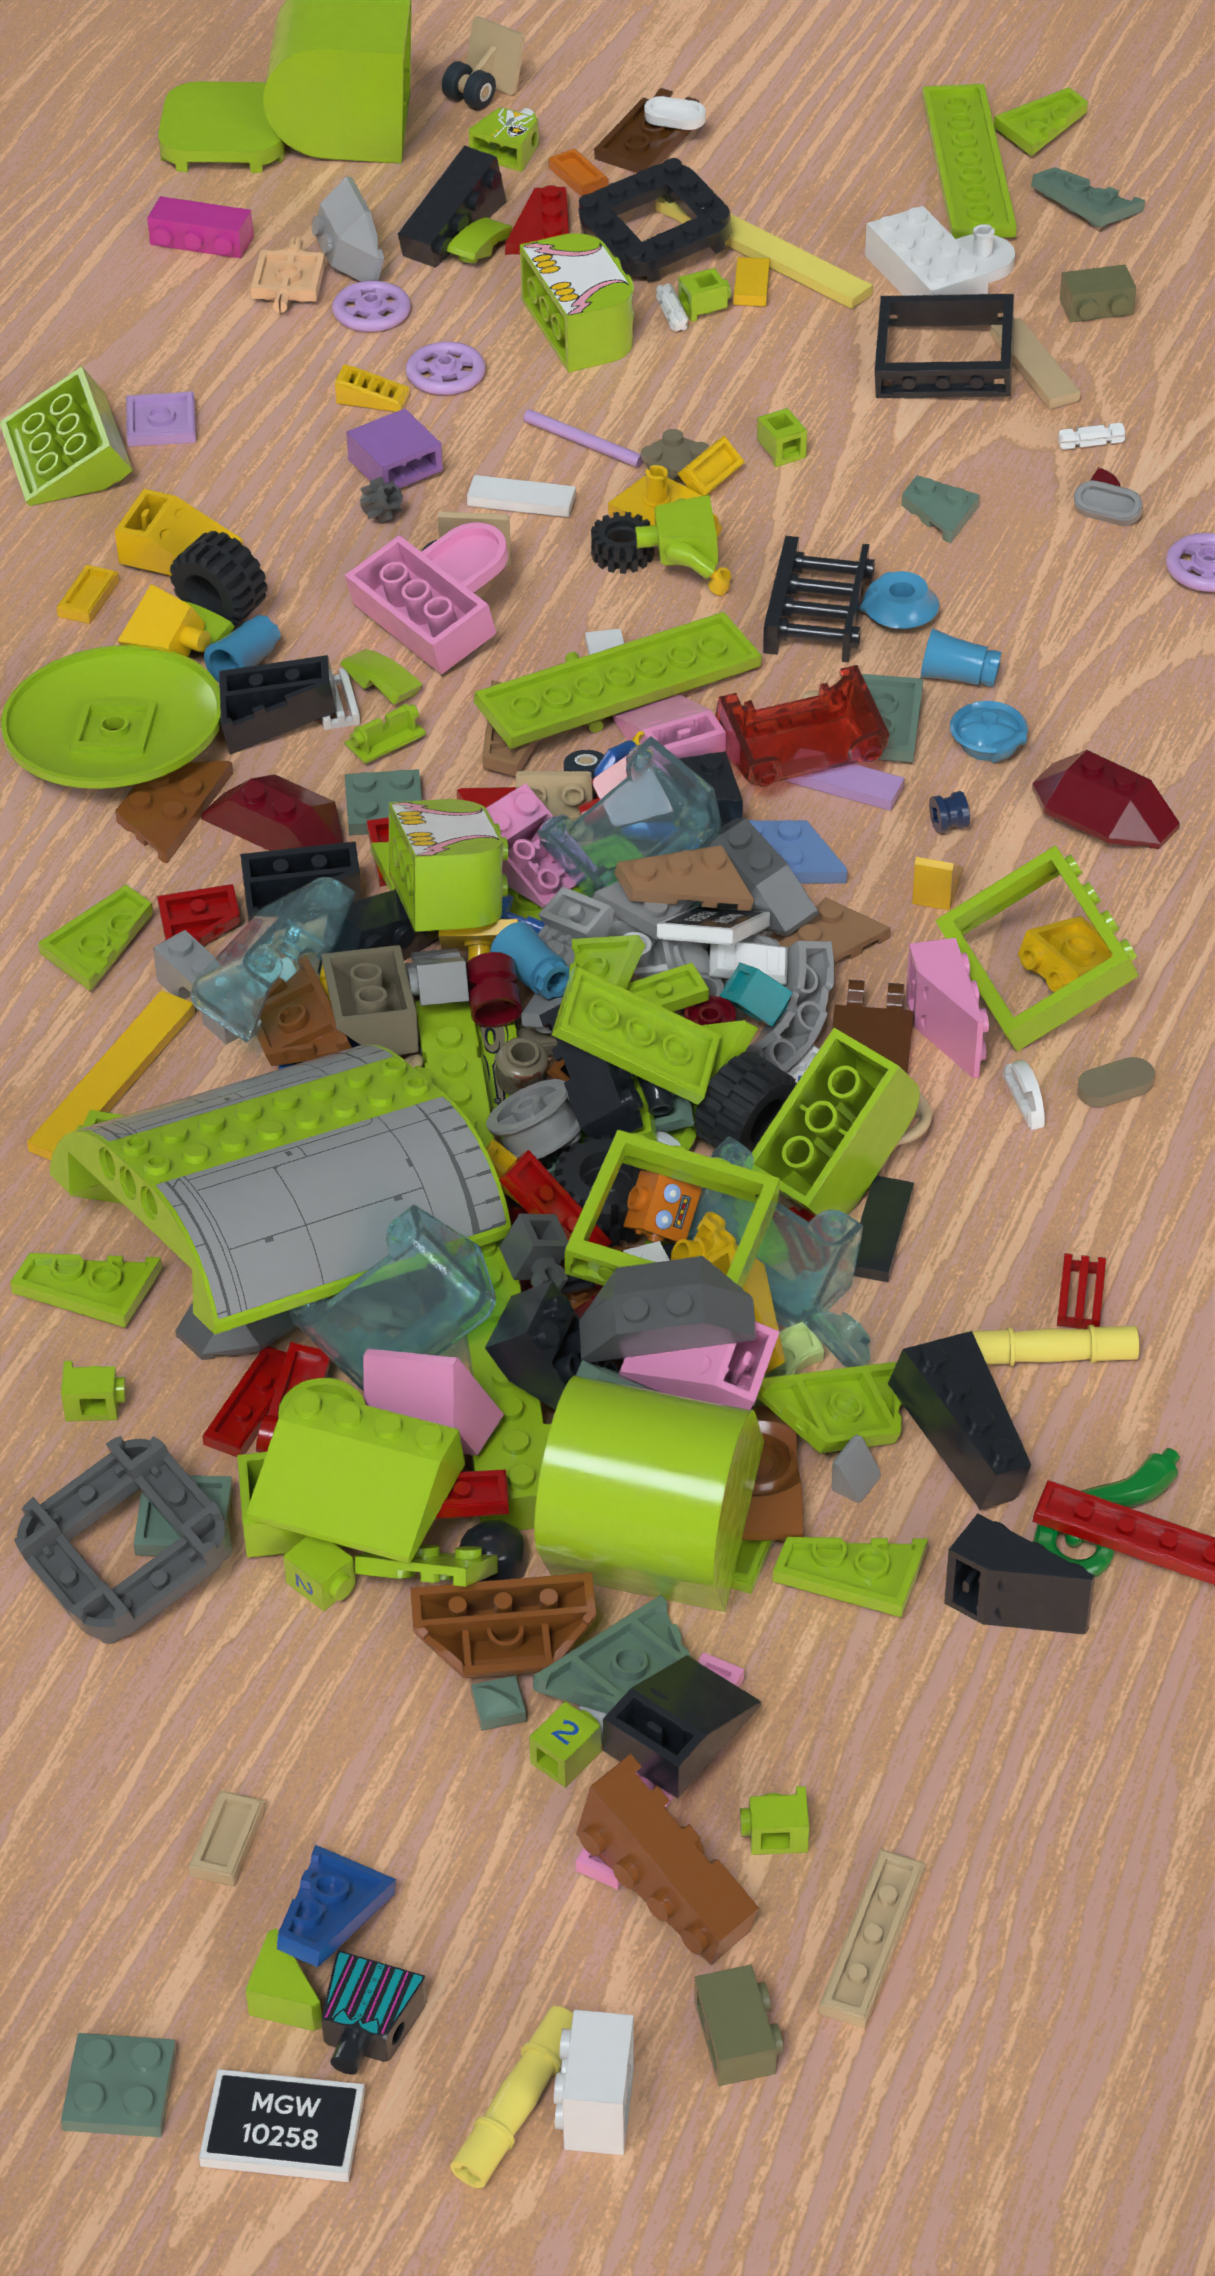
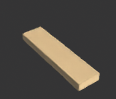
M1021 318L1015 319L1013 365L1049 409L1080 401V390ZM991 325L990 336L1001 348L1002 325Z
M882 1849L879 1850L819 2004L820 2015L864 2029L866 2028L925 1872L924 1862Z

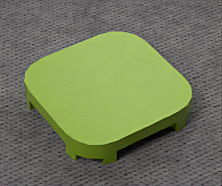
M197 81L187 82L170 90L165 98L158 131L161 161L167 160L176 164V171L187 173L190 162L250 163V173L263 172L262 165L274 162L275 160L282 163L285 157V142L273 131L265 115L263 105L265 82Z

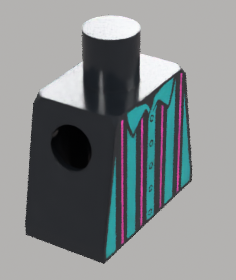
M338 1950L321 2019L324 2042L329 2046L335 2047L330 2063L336 2070L344 2074H356L364 2056L382 2062L391 2060L426 2006L425 1975Z

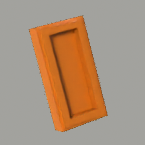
M575 148L548 158V168L580 196L590 194L609 185V178Z

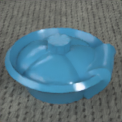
M905 571L887 572L870 584L865 592L860 610L867 613L874 621L886 627L910 629L932 620L939 610V600L935 593L928 588L925 580L919 575Z
M978 701L968 704L955 712L950 721V731L968 755L978 760L997 763L1009 758L1019 746L1026 744L1028 724L1018 710L1007 704L996 701Z

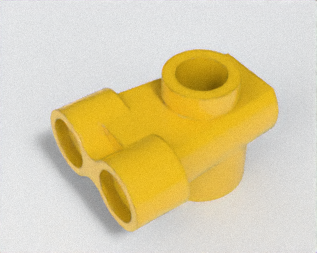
M708 1211L697 1226L698 1232L693 1241L680 1239L674 1245L671 1260L704 1256L707 1259L730 1243H736V1239L725 1229V1220L720 1215Z

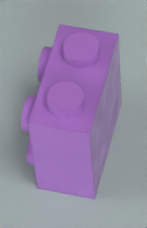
M406 408L346 432L348 460L369 481L382 477L384 483L394 481L395 485L401 488L442 471L441 442Z

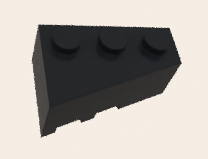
M395 889L332 907L321 954L400 945L405 961L411 957L412 952H420L438 941L439 930L415 932ZM320 957L317 970L319 975L322 967V957Z
M561 1004L539 1015L543 1027H548L552 1032ZM555 1037L558 1045L551 1050L555 1060L559 1062L563 1059L570 1080L564 1082L580 1129L589 1137L593 1136L594 1139H602V1135H611V1139H614L617 1130L631 1133L643 1127L640 1109L643 1108V1102L633 1082V1078L636 1075Z

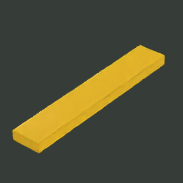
M161 990L27 1141L28 1151L51 1161L58 1142L65 1134L75 1131L79 1125L84 1124L89 1110L109 1112L195 1014L194 1003Z

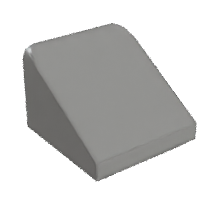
M857 1434L851 1438L833 1461L831 1487L832 1491L856 1503H860L878 1482L881 1473L864 1439Z

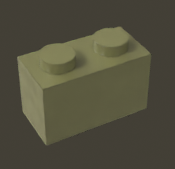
M1125 264L1062 272L1059 300L1070 323L1134 315L1136 285Z
M752 1964L694 1976V2003L718 2086L776 2074L777 2054L783 2053L782 2037L778 2024H769L766 2011L771 2010L769 1993L764 1981L757 1983Z

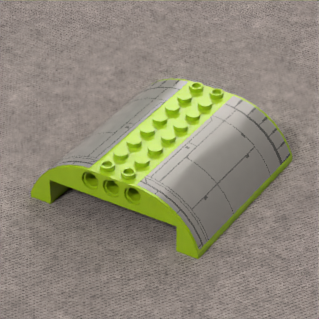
M365 1044L75 1130L65 1134L58 1142L50 1163V1175L69 1194L103 1184L192 1269L193 1314L214 1334L504 1239L511 1229L508 1208L499 1178L481 1138L469 1119L441 1089L399 1055L380 1045Z

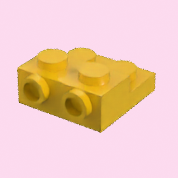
M1082 916L1026 930L1017 956L1020 957L1024 968L1033 970L1046 979L1049 989L1056 992L1113 955L1094 926Z

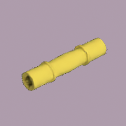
M1088 1325L1087 1329L1049 1328L1013 1332V1328H1007V1330L972 1331L987 1365L1008 1364L1009 1366H1014L1015 1362L1053 1363L1089 1359V1363H1095L1096 1361L1138 1360L1139 1356L1137 1326L1094 1327V1325Z
M560 2006L550 2007L529 2042L525 2043L521 2048L522 2057L501 2084L485 2115L475 2120L473 2130L450 2165L454 2175L465 2184L474 2188H484L507 2150H510L515 2144L514 2135L535 2107L551 2076H555L561 2070L562 2029H571L573 2012Z

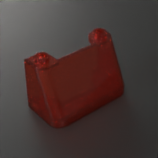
M858 665L841 668L839 671L841 679L831 687H829L828 683L820 684L817 696L761 709H755L752 700L745 701L744 706L741 705L736 693L718 697L715 717L726 732L727 757L751 785L767 787L782 780L858 762H872L883 754L890 734Z

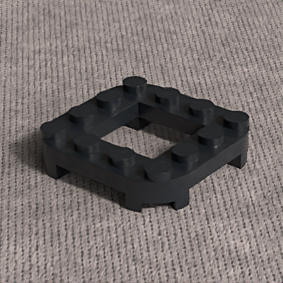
M669 158L663 164L641 170L636 174L613 182L606 187L579 198L581 234L591 235L600 239L607 246L613 257H618L621 268L626 275L634 277L647 276L648 283L660 279V268L710 247L715 254L722 252L726 249L725 242L732 233L731 214L728 206L695 171L682 165L681 160L677 158ZM662 196L669 204L676 202L692 219L641 241L618 215Z

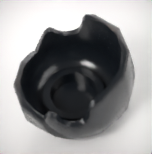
M501 1519L483 1521L468 1529L460 1540L459 1547H481L482 1554L497 1555L498 1573L478 1582L518 1579L524 1576L529 1564V1556L525 1539L517 1527Z

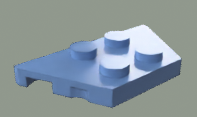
M749 820L786 861L800 884L846 883L847 868L807 820Z

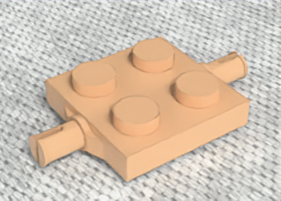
M295 236L290 238L287 249L260 250L251 284V298L274 301L273 308L277 312H280V307L281 312H285L289 300L316 302L326 264L325 253L301 250L303 240L297 237L295 242Z

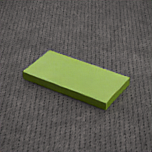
M575 966L570 972L552 1032L553 1036L697 1105L705 1098L721 1035L578 966Z

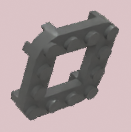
M121 1436L106 1443L110 1451L107 1456L43 1503L39 1504L32 1497L22 1507L25 1515L19 1524L15 1543L26 1563L76 1625L86 1634L99 1638L105 1644H113L122 1637L138 1630L215 1572L230 1557L233 1551L229 1527L216 1502H212L170 1455L166 1445L154 1436L151 1440L132 1439L124 1441ZM140 1490L180 1536V1539L111 1589L105 1582L103 1583L69 1541L130 1495Z

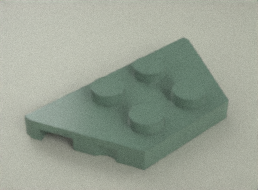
M659 1595L535 1674L533 1689L539 1693L607 1714L631 1687L684 1656H691L688 1649L681 1643L682 1636L677 1624H672L669 1619L666 1599Z

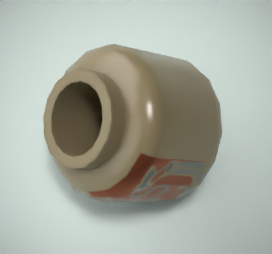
M525 1037L513 1038L505 1042L499 1049L496 1058L495 1076L500 1088L507 1094L512 1095L529 1085L547 1080L548 1073L546 1071L549 1059L545 1048L539 1042Z

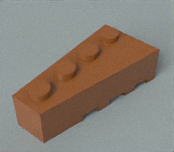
M629 1754L590 1786L576 1835L586 1851L593 1856L601 1858L613 1870L616 1879L624 1887L632 1888L647 1903L649 1910L657 1919L666 1921L681 1936L683 1943L691 1952L697 1955L700 1954L712 1965L751 1931L759 1907L719 1859H713L709 1862L704 1855V1847L700 1841L701 1837L690 1824L683 1827L675 1821L665 1807L670 1800L658 1786L652 1790L646 1786L636 1774L642 1766L632 1754Z

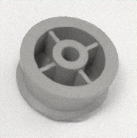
M560 1079L544 1080L517 1091L502 1101L490 1113L486 1121L489 1132L499 1135L504 1144L503 1147L517 1158L525 1151L530 1150L540 1162L546 1155L559 1148L569 1147L581 1137L579 1132L581 1130L573 1107L567 1098L568 1092L564 1085L565 1081Z

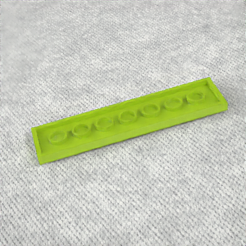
M985 85L923 86L922 99L950 234L957 239L973 234L975 226L987 224L992 226V229L994 228L995 236L1001 238L1016 237V221Z
M721 612L475 691L474 704L509 748L512 749L760 667L762 655L726 613Z

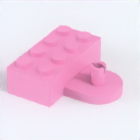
M467 523L450 530L422 552L398 535L344 576L354 605L442 675L497 634L489 605L474 594V592L503 570L508 561L509 552L505 537L498 528L487 523Z

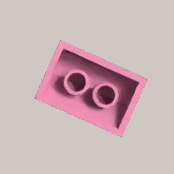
M367 1349L363 1355L365 1405L459 1429L463 1454L478 1455L504 1415L459 1358Z

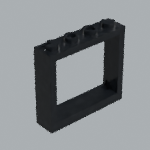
M1014 294L881 296L874 370L876 398L1011 396L1015 323ZM891 315H898V318H891ZM1002 325L1001 361L887 363L890 327ZM994 379H1004L1005 384H994ZM884 380H892L893 385L884 386Z

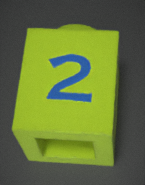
M306 1536L283 1555L286 1583L324 1612L336 1601L345 1599L356 1585L353 1557L332 1542Z
M565 1701L529 1736L530 1764L566 1788L602 1752L601 1725L592 1714L585 1710L579 1711Z

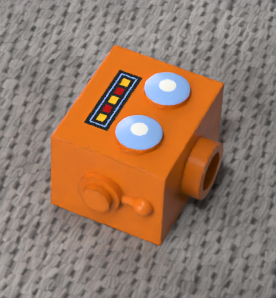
M640 1170L636 1186L632 1188L628 1196L627 1205L629 1211L627 1212L623 1227L634 1230L639 1235L645 1234L648 1237V1241L653 1243L658 1241L677 1243L680 1239H687L702 1188L651 1171Z

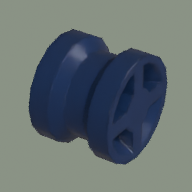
M962 791L952 792L950 797L946 798L940 795L930 797L929 812L933 827L937 833L947 832L949 827L953 826L959 829L969 827L970 811L967 799Z

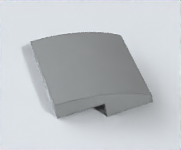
M562 887L538 914L545 924L538 935L570 967V964L574 963L575 957L571 949L572 939L606 937L614 915V909L611 905Z

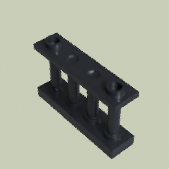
M785 535L764 622V654L777 655L780 642L787 641V638L842 643V662L849 663L852 648L858 649L861 627H857L866 581H873L875 559H869L870 544H862L859 561L805 556V552L799 551V537ZM803 570L856 576L853 584L800 578V574L796 573H803ZM798 592L849 597L851 599L849 606L796 601L791 595L797 596ZM800 615L846 620L844 629L793 624L789 623V619L786 618Z

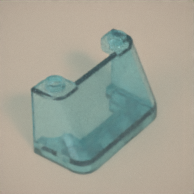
M652 736L641 745L633 747L626 757L627 778L574 822L567 815L553 816L537 832L543 847L584 894L590 898L594 897L596 891L618 881L614 874L617 862L676 853L685 849H701L719 831L721 819L714 788Z
M322 877L262 908L196 978L190 995L193 1005L246 1043H249L259 1032L262 1024L260 1016L271 986L278 980L283 970V962L278 953L281 951L296 962L304 953H318L317 957L322 960L321 954L331 953L334 950L356 892L333 878Z
M730 1136L717 1146L711 1155V1158L718 1157L734 1165L751 1170L753 1168L754 1158L751 1151ZM701 1187V1194L687 1240L693 1241L698 1232L697 1226L706 1212L710 1211L720 1215L725 1220V1229L735 1237L736 1244L739 1246L756 1203ZM778 1202L756 1255V1258L765 1264L777 1322L787 1328L812 1319L816 1323L851 1288L864 1225L838 1210L823 1211L810 1222H807Z
M415 1204L390 1223L386 1236L388 1256L330 1300L327 1297L289 1310L293 1323L363 1391V1355L367 1349L438 1356L484 1322L490 1316L495 1306V1291L480 1246Z

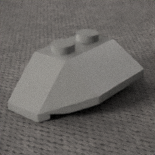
M345 177L320 203L318 214L312 220V233L316 236L321 246V251L325 253L331 267L361 282L379 281L384 256L382 249H378V235L373 218L353 178Z

